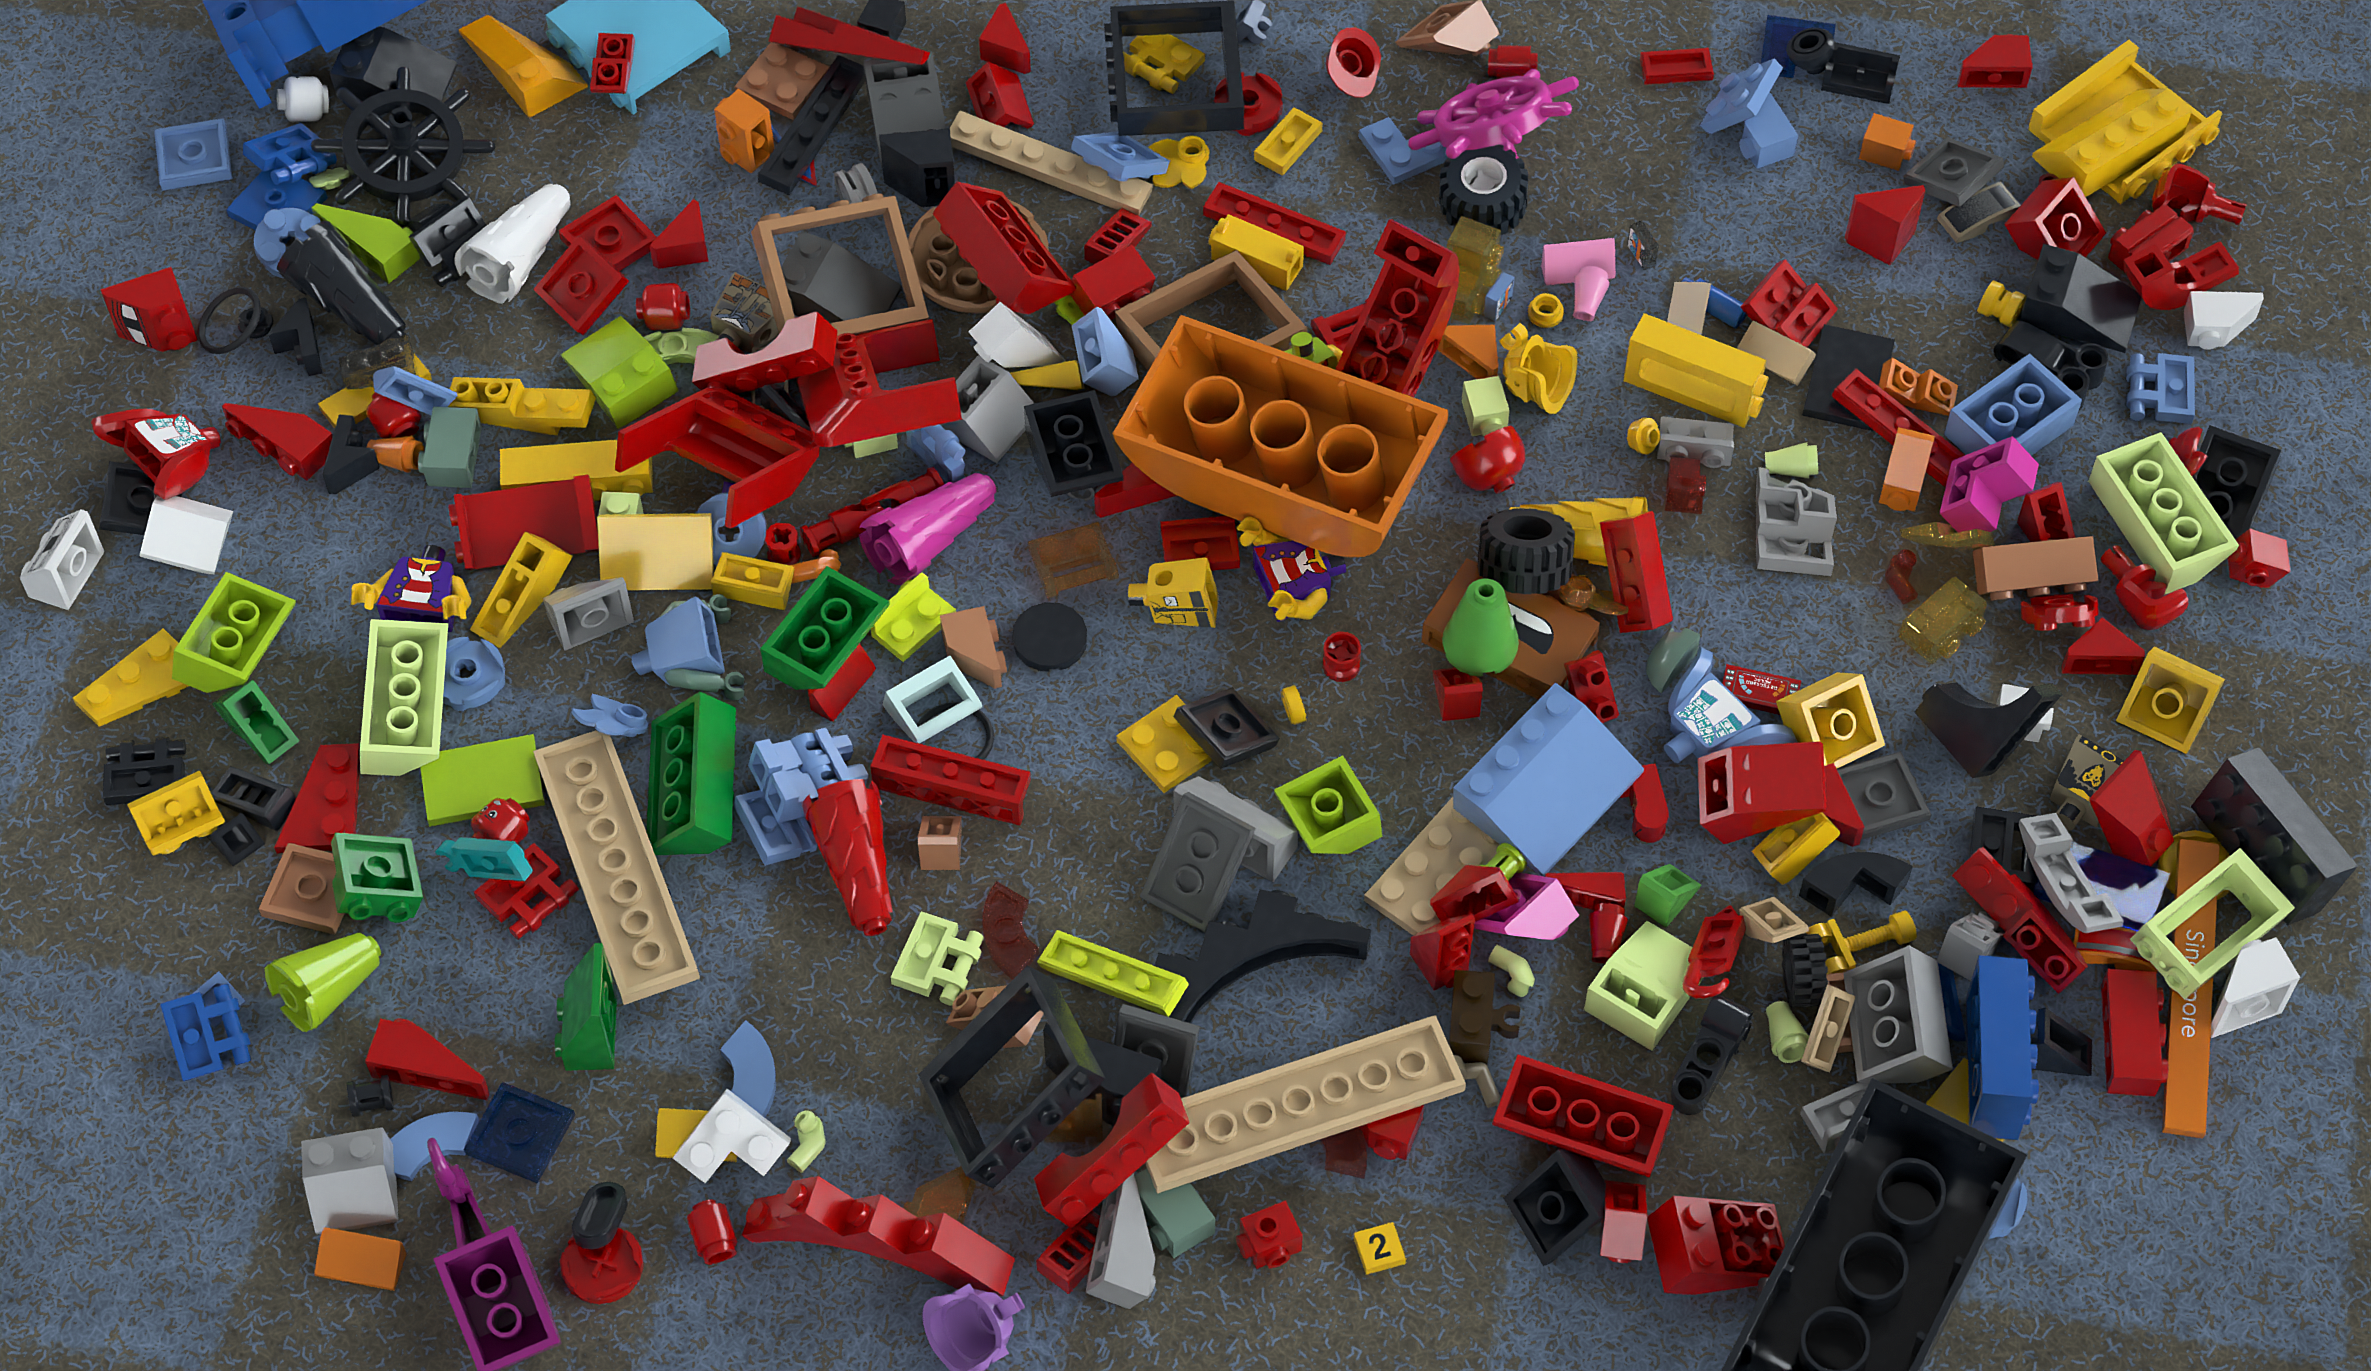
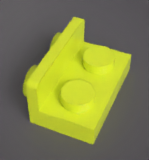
M921 572L913 580L910 579L904 582L899 588L898 593L889 600V607L870 629L871 636L904 662L941 630L940 615L956 612V609L929 588L928 576Z

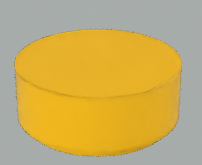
M1292 685L1283 688L1280 693L1290 723L1296 725L1307 721L1297 687Z

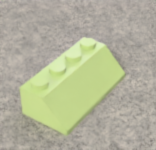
M2162 432L2096 457L2088 482L2142 563H2148L2156 570L2154 581L2166 584L2165 595L2197 583L2238 549L2239 544Z
M371 619L360 743V774L401 776L439 759L448 623Z

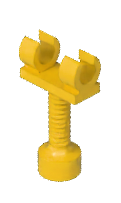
M1906 910L1890 915L1887 925L1847 938H1843L1835 919L1828 920L1827 923L1812 925L1809 927V931L1806 932V934H1819L1824 946L1831 943L1837 956L1825 961L1828 970L1827 974L1844 973L1854 969L1856 963L1851 952L1891 939H1895L1899 945L1917 939L1914 921Z

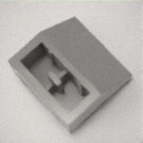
M978 355L956 380L962 420L940 425L945 430H951L959 438L960 443L998 463L1025 431L1024 406L1034 403L1007 370L991 361L989 363Z

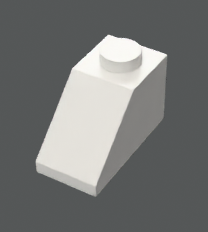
M2190 291L2183 311L2188 346H2200L2202 349L2224 347L2257 318L2264 299L2263 293Z

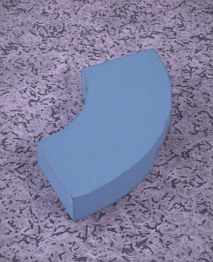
M745 1020L722 1046L720 1052L732 1066L734 1072L731 1092L765 1118L772 1105L776 1090L774 1061L765 1039L754 1026Z
M468 1112L433 1114L409 1124L390 1139L393 1143L394 1173L396 1177L412 1181L420 1168L431 1161L427 1147V1141L430 1138L436 1139L443 1156L449 1154L465 1156L479 1122L478 1115Z

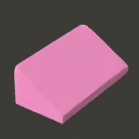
M1614 238L1543 246L1541 267L1546 285L1574 283L1575 275L1585 266L1601 268L1608 274L1607 279L1615 278Z

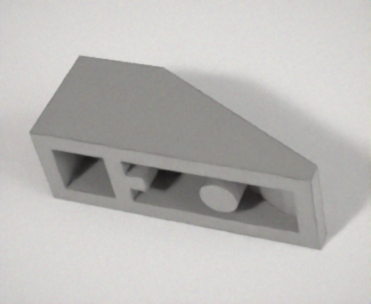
M1134 1173L1103 1200L1085 1292L1128 1309L1147 1299L1151 1295L1156 1281L1155 1276L1152 1275L1155 1256Z

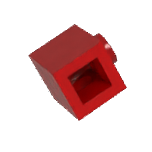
M2253 529L2247 530L2235 539L2239 547L2227 557L2230 578L2247 583L2250 586L2269 588L2290 572L2287 540Z
M1286 1200L1240 1218V1235L1236 1236V1242L1243 1258L1251 1257L1256 1269L1265 1265L1268 1268L1279 1267L1290 1259V1255L1302 1251L1303 1235Z

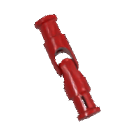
M931 466L927 468L926 473L910 481L903 479L865 497L860 503L835 510L827 515V519L810 527L807 525L801 526L800 534L812 557H816L819 555L820 550L837 542L844 544L859 537V534L866 531L865 528H859L861 523L870 516L884 510L878 501L891 499V509L943 486V480L938 471Z

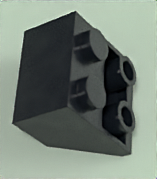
M950 128L880 134L884 184L920 207L938 206L955 184Z

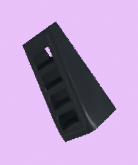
M232 766L229 767L211 792L215 802L240 814L243 813L244 816L277 832L287 820L296 800L289 787ZM239 781L243 784L233 797L229 796L235 785ZM252 787L255 788L250 794V796L247 798V800L243 801L244 797L247 795ZM265 794H267L268 796L265 798L260 807L257 806L262 797Z

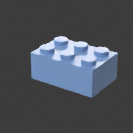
M2029 353L1952 408L1944 436L1965 455L2013 436L2032 456L2074 426L2082 399Z

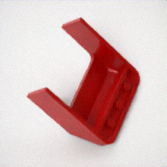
M932 319L856 335L852 333L840 334L836 340L833 367L814 374L798 377L797 383L800 397L816 445L833 447L962 420L954 377L894 390H882L875 375L940 361Z
M706 388L618 431L615 471L621 473L663 451L676 452L679 456L690 459L706 467L707 470L718 473L735 482V484L729 487L725 526L731 529L792 496L819 457L821 446L814 443L811 431L725 389Z

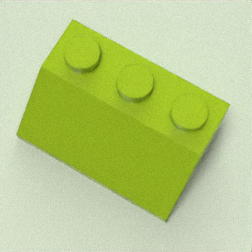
M225 572L174 650L172 679L206 693L244 685L291 613L296 600Z

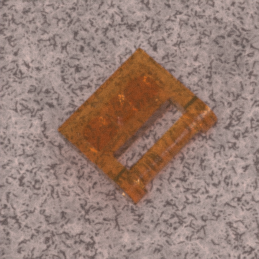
M1098 522L1027 542L1029 553L1047 599L1058 596V592L1105 578L1107 581L1119 578L1116 562L1111 556ZM1100 561V565L1058 577L1053 576V573Z

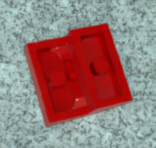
M1786 259L1774 265L1741 305V309L1752 321L1805 347L1811 344L1823 329L1824 324H1827L1838 310L1817 282L1807 286Z

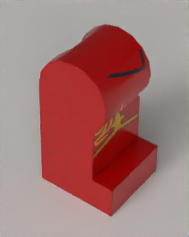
M1656 763L1641 765L1644 768V772L1619 797H1629L1634 814L1632 831L1639 840L1646 843H1654L1664 837L1666 823L1669 818V811Z

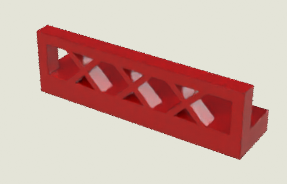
M882 735L870 766L872 781L877 784L878 790L1021 825L1024 817L1023 800L1031 781L1030 771Z

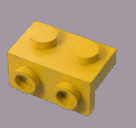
M200 771L127 804L153 856L159 853H171L177 850L183 842L195 836L204 837L210 835L217 830L219 825L225 822Z

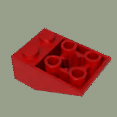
M1821 742L1732 746L1698 758L1700 825L1723 844H1728L1827 811L1824 750Z
M1673 1196L1647 1216L1664 1293L1697 1295L1758 1286L1760 1278L1770 1277L1785 1247L1775 1204Z

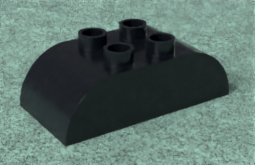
M1871 1078L1721 1371H1923L1999 1219L2027 1154Z

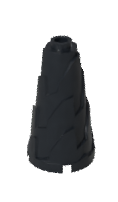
M329 221L319 222L307 229L305 233L309 238L303 242L297 238L287 248L278 262V273L298 291L310 296L328 313L332 311L357 334H363L381 349L389 347L393 350L397 348L407 337V334L404 332L406 324L389 303L390 299L368 275L370 271L348 247L350 245L349 242Z

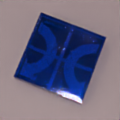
M502 1082L464 1148L465 1155L538 1184L573 1121L575 1112L570 1108Z

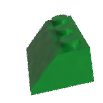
M826 566L760 648L764 672L795 690L824 689L889 607V601Z

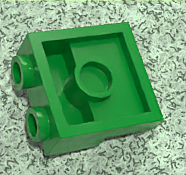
M335 833L331 841V847L336 868L332 887L337 913H347L354 920H364L371 915L387 916L394 923H401L409 918H414L423 899L411 839Z

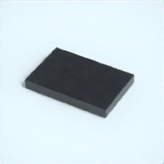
M1824 324L1802 416L1874 431L1831 395L1834 389L1855 369H1858L1879 386L1883 363L1891 359L1895 339Z

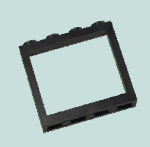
M1234 0L1110 6L1111 23L1104 24L1105 42H1112V47H1106L1107 68H1114V74H1108L1109 95L1116 96V101H1110L1111 122L1118 123V136L1244 130V99ZM1221 32L1227 103L1127 108L1122 37Z
M1028 965L918 1074L965 1175L993 1189L1106 1079L1055 980ZM1042 1009L1070 1065L986 1147L959 1090Z

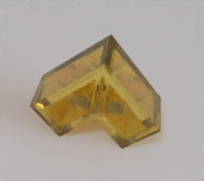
M1463 216L1459 219L1447 242V249L1456 253L1460 269L1458 289L1450 318L1470 324L1475 313L1481 315L1484 311L1486 292L1488 288L1493 286L1502 272V269L1497 266L1501 261L1504 247L1500 246L1501 230Z

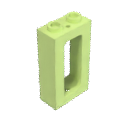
M2239 848L2149 920L2130 940L2135 944L2140 955L2150 961L2164 976L2168 986L2177 991L2185 1000L2237 958L2240 950H2242V946L2253 940H2259L2281 922L2295 907L2243 850ZM2223 890L2231 891L2250 911L2251 920L2192 966L2166 936Z

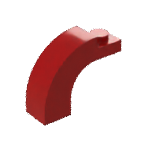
M2221 241L2173 263H2169L2156 243L2123 259L2124 272L2143 301L2149 307L2157 310H2173L2185 306L2190 291L2207 292V290L2239 275V266Z

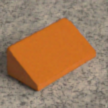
M324 1227L320 1236L314 1275L395 1291L407 1252L403 1243L397 1240Z

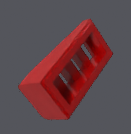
M1121 208L1084 245L1085 260L1096 264L1130 245H1133L1135 248L1152 227V222ZM1125 219L1137 225V227L1134 229L1123 224L1122 221ZM1118 228L1126 233H1129V235L1126 236L1116 231V229ZM1110 237H1114V238L1120 240L1121 242L1118 243V242H1116V241L1110 239ZM1106 244L1114 249L1110 250L1104 247V245Z
M1624 873L1545 874V877L1558 879L1574 906L1594 910V905L1611 903L1623 908L1625 907Z
M1093 1210L1090 1211L1074 1227H1068L1036 1260L1037 1271L1068 1294L1072 1292L1090 1271L1096 1236L1085 1227L1091 1223L1098 1228L1100 1216ZM1081 1235L1094 1246L1088 1249L1076 1240V1237ZM1071 1246L1082 1254L1083 1257L1079 1260L1066 1249ZM1061 1257L1073 1267L1068 1270L1056 1260Z

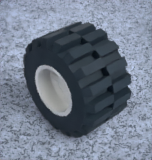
M1500 144L1495 145V147L1464 150L1455 159L1447 157L1444 161V167H1441L1439 181L1440 210L1442 215H1446V221L1451 226L1457 222V230L1461 233H1464L1466 229L1471 230V236L1478 237L1479 232H1485L1486 238L1494 237V231L1497 230L1500 235L1508 233V225L1514 229L1519 225V218L1523 219L1526 213L1528 172L1527 169H1524L1525 163L1521 158L1516 159V153L1511 149L1504 151V146Z

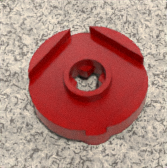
M1241 72L1243 99L1247 102L1252 100L1255 102L1251 106L1244 105V130L1232 131H1236L1243 136H1251L1256 132L1267 130L1279 120L1283 111L1282 92L1277 82L1263 73L1256 72L1255 77L1244 76V72ZM1225 78L1216 87L1214 103H1227Z
M2055 594L2031 598V605L2025 601L2020 603L2021 619L2026 621L2027 624H2034V630L2038 631L2057 629V623L2072 622L2073 627L2095 625V617L2099 614L2098 598L2091 595H2084V602H2076L2073 599V594Z

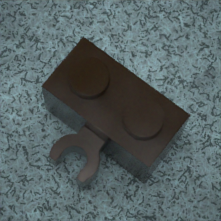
M1455 970L1448 1044L1453 1055L1461 1057L1463 1063L1483 1062L1486 1065L1488 1064L1491 1031H1496L1507 1039L1518 1038L1519 1026L1509 1025L1504 1020L1508 1018L1519 1019L1521 1007L1508 1004L1500 1009H1493L1495 973Z

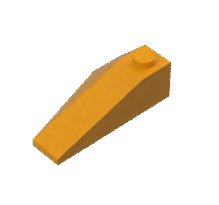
M486 15L458 29L461 36L528 118L588 87L586 81L570 62L490 15Z

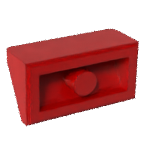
M860 643L824 689H808L811 710L833 722L876 670L874 663Z

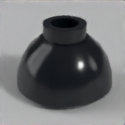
M1804 29L1796 33L1788 41L1786 53L1795 66L1806 70L1809 74H1819L1825 70L1827 62H1829L1833 55L1834 39L1833 35L1826 29Z

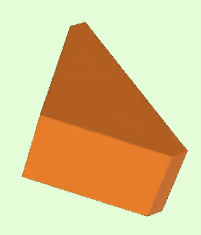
M1495 325L1446 326L1437 348L1439 352L1476 379L1497 376L1498 355Z

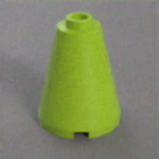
M355 933L273 960L272 963L265 967L266 982L272 996L274 997L279 993L286 1003L280 1008L284 1015L302 1032H308L318 1028L379 966L381 950L371 936Z

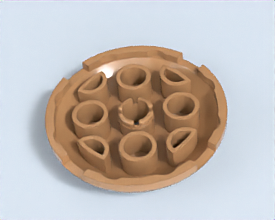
M1009 200L1049 251L1046 233L1044 230L1042 231L1041 227L1034 220V215L1020 204ZM933 207L916 222L908 237L922 293L934 303L953 311L974 314L989 313L997 305L995 301L997 297L990 288L979 281L977 278L978 273L974 267L959 255V248L954 241L943 234L940 229L941 224L932 214L936 209Z

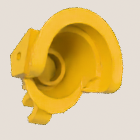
M1519 323L1510 331L1516 339L1510 333H1507L1499 340L1501 346L1509 350L1502 368L1506 386L1513 395L1520 397L1524 402L1528 403L1531 400L1547 413L1556 414L1561 410L1574 386L1577 372V350L1568 345L1557 346L1544 342L1543 338L1538 334L1531 336L1527 340V329Z

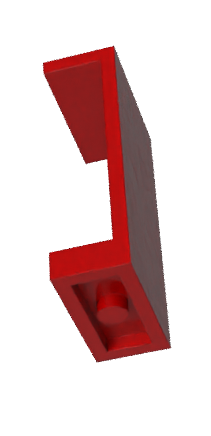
M589 474L573 476L574 479L465 496L462 494L453 495L455 504H449L448 507L452 527H459L461 541L454 542L458 564L464 563L465 569L468 571L506 565L524 532L544 538L570 555L599 551L597 515Z

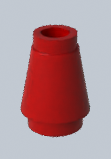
M1599 903L1594 905L1593 912L1589 914L1593 962L1606 964L1609 958L1619 949L1628 923V918L1625 916V908L1611 903Z

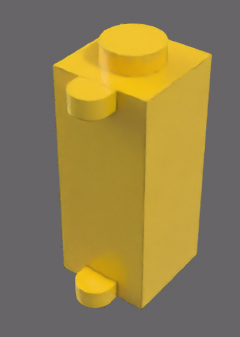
M1229 214L1226 218L1219 220L1209 236L1208 244L1211 245L1212 260H1217L1237 250L1266 283L1285 291L1288 290L1303 267L1304 246Z

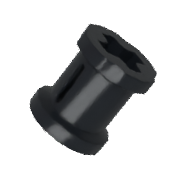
M388 1074L382 1075L380 1080L356 1084L354 1081H347L348 1100L353 1117L360 1116V1113L363 1111L386 1108L387 1111L394 1110L392 1088Z

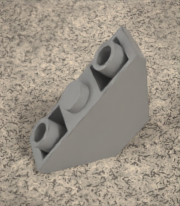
M1980 911L1978 915L1970 913L1951 924L1937 962L1971 981L1978 956H1992L2003 939L2002 935L2006 932L1999 928L2000 922L1994 920L1988 913Z

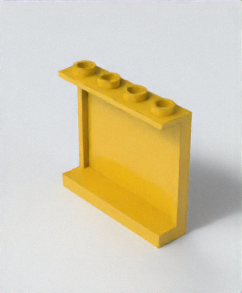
M2127 40L2035 107L2028 130L2045 144H2048L2137 89H2162L2168 87L2135 62L2139 47L2132 41ZM2175 94L2192 110L2184 136L2101 189L2120 204L2130 197L2138 198L2146 190L2148 183L2154 179L2158 181L2161 175L2167 172L2176 162H2186L2200 144L2208 145L2216 138L2219 133L2218 124L2222 112L2217 110L2206 118Z

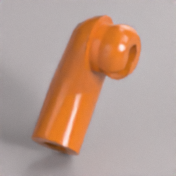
M827 549L822 551L817 559L789 565L794 567L791 584L816 579L826 566L838 572L841 566L838 553Z

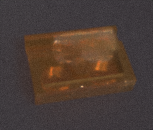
M1096 1094V1099H1084L1044 1139V1142H1085V1137H1097V1142H1103L1102 1094Z

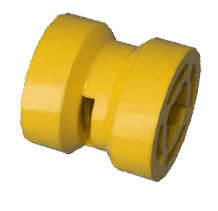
M1993 280L1986 289L1977 311L1986 317L1993 315L1999 318L2001 324L2010 328L2020 315L2027 295L2018 291L2010 292L2005 289L2004 284Z

